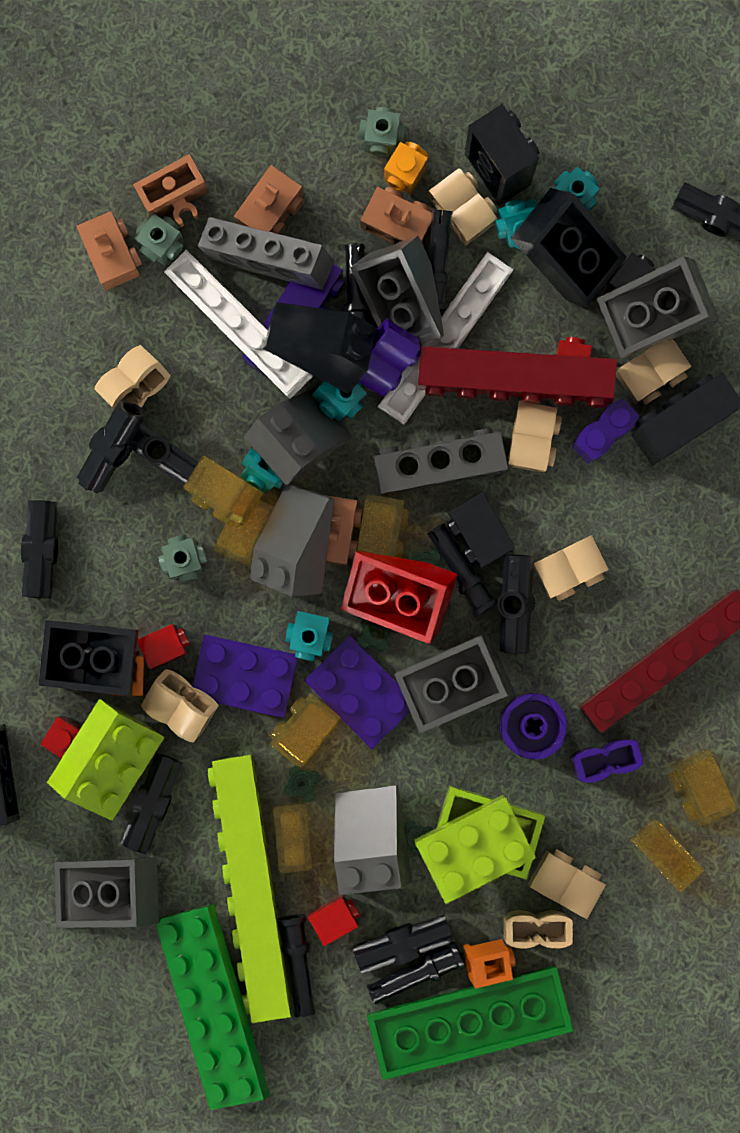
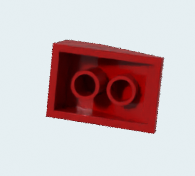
M357 551L340 610L430 644L442 629L458 574L427 562Z

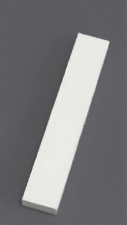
M187 250L164 271L289 399L313 377L308 372L263 349L268 330Z
M487 252L442 315L444 336L423 343L421 346L459 349L512 274L513 269ZM420 357L412 367L408 366L401 373L402 379L398 387L394 391L389 390L378 405L379 409L402 425L406 424L425 397V390H420L418 386Z

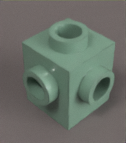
M377 107L376 110L368 109L367 120L361 119L359 139H364V152H370V154L380 157H386L394 153L397 144L404 141L405 125H400V113H394L393 109L387 107Z
M153 214L149 220L144 219L136 230L137 237L135 240L140 247L138 252L150 262L154 263L157 260L166 266L170 259L174 260L183 248L182 243L184 240L180 231H178L180 226L168 216H164L161 219L156 214ZM159 232L163 233L161 239L154 240Z
M186 535L168 539L169 545L162 546L163 555L158 556L163 574L169 573L171 579H179L180 583L198 579L197 573L205 571L203 563L207 562L203 544L197 545L195 539H187ZM179 552H185L187 555V560L183 564H178L175 560Z

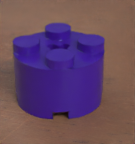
M534 693L519 695L504 707L500 715L499 732L504 744L513 753L523 758L543 759L549 757L562 746L567 730L565 713L556 701L545 695ZM529 718L534 721H540V724L537 726L539 731L537 734L525 731Z

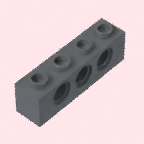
M211 217L208 218L198 243V247L212 262L320 290L324 289L334 264L333 258L320 244Z
M492 428L474 431L473 437L461 439V434L443 437V443L430 445L429 440L410 444L411 449L399 451L397 446L380 449V455L374 456V463L381 497L506 473L508 465L501 431L493 433ZM472 447L477 449L480 453V460L476 463L465 461L462 452L466 448ZM438 453L444 454L449 460V465L444 469H436L431 464L433 455ZM404 460H412L417 464L418 470L413 475H404L399 469L400 463Z

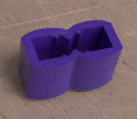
M386 319L376 330L369 368L359 382L382 397L389 390L394 391L401 382V372L408 366L412 367L420 357L419 339L389 319Z
M624 399L617 400L605 409L596 422L589 424L575 439L572 448L587 464L601 458L610 449L614 441L622 438L633 428L639 415Z
M624 738L612 740L602 746L601 749L596 747L584 748L570 756L576 780L585 783L601 781L611 773H629L644 764L638 742Z

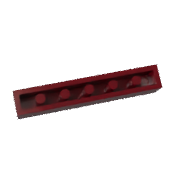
M421 346L418 386L420 390H425V395L441 397L444 396V392H456L457 397L475 399L477 394L490 395L489 399L496 401H508L509 396L522 397V402L541 403V398L554 399V404L574 405V401H586L589 407L604 408L607 403H613L617 359Z
M739 590L729 591L578 705V708L596 732H604L739 630Z

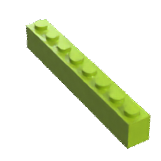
M253 754L217 759L212 761L213 767L208 768L210 787H216L218 798L213 800V811L215 819H221L223 831L217 834L220 852L226 851L227 864L222 865L225 884H231L232 897H227L230 917H236L237 929L232 930L235 949L241 950L242 962H237L238 976L240 982L245 981L247 994L242 995V1001L246 1014H250L251 1023L289 1018L292 1014L284 954L281 949L282 941L277 921V908Z

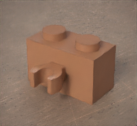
M190 154L133 184L150 218L153 214L162 218L173 212L174 220L180 228L184 227L181 219L183 212H191L195 220L199 218L196 207L190 202L208 193L205 181Z
M270 165L234 215L236 224L281 235L286 227L284 224L286 218L290 213L295 215L304 203L302 186Z
M377 187L360 220V227L392 244L419 236L423 244L432 226L433 213H431L430 207L421 202L414 201V203L402 199V194L392 188L386 187L383 190Z
M110 211L76 226L99 281L105 290L140 276L137 266L142 265L135 247L129 249L124 238L130 235L122 218L116 220L114 214Z
M329 496L334 498L326 563L348 566V560H354L358 541L352 540L354 527L360 528L363 509L357 508V500Z

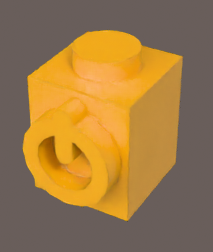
M406 141L403 144L400 142L384 168V180L394 190L398 192L405 191L411 195L427 169L429 154L416 143Z

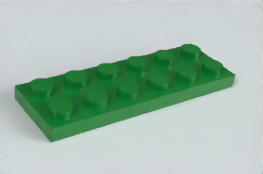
M214 904L160 917L159 923L156 924L209 1109L213 1110L265 1100L270 1096V1092Z
M556 965L515 975L513 980L476 989L474 986L367 1013L382 1080L573 1032Z

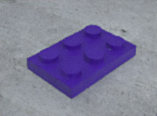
M204 634L192 687L205 692L218 704L285 718L298 658L292 653Z
M350 635L304 680L371 749L410 712L400 686Z

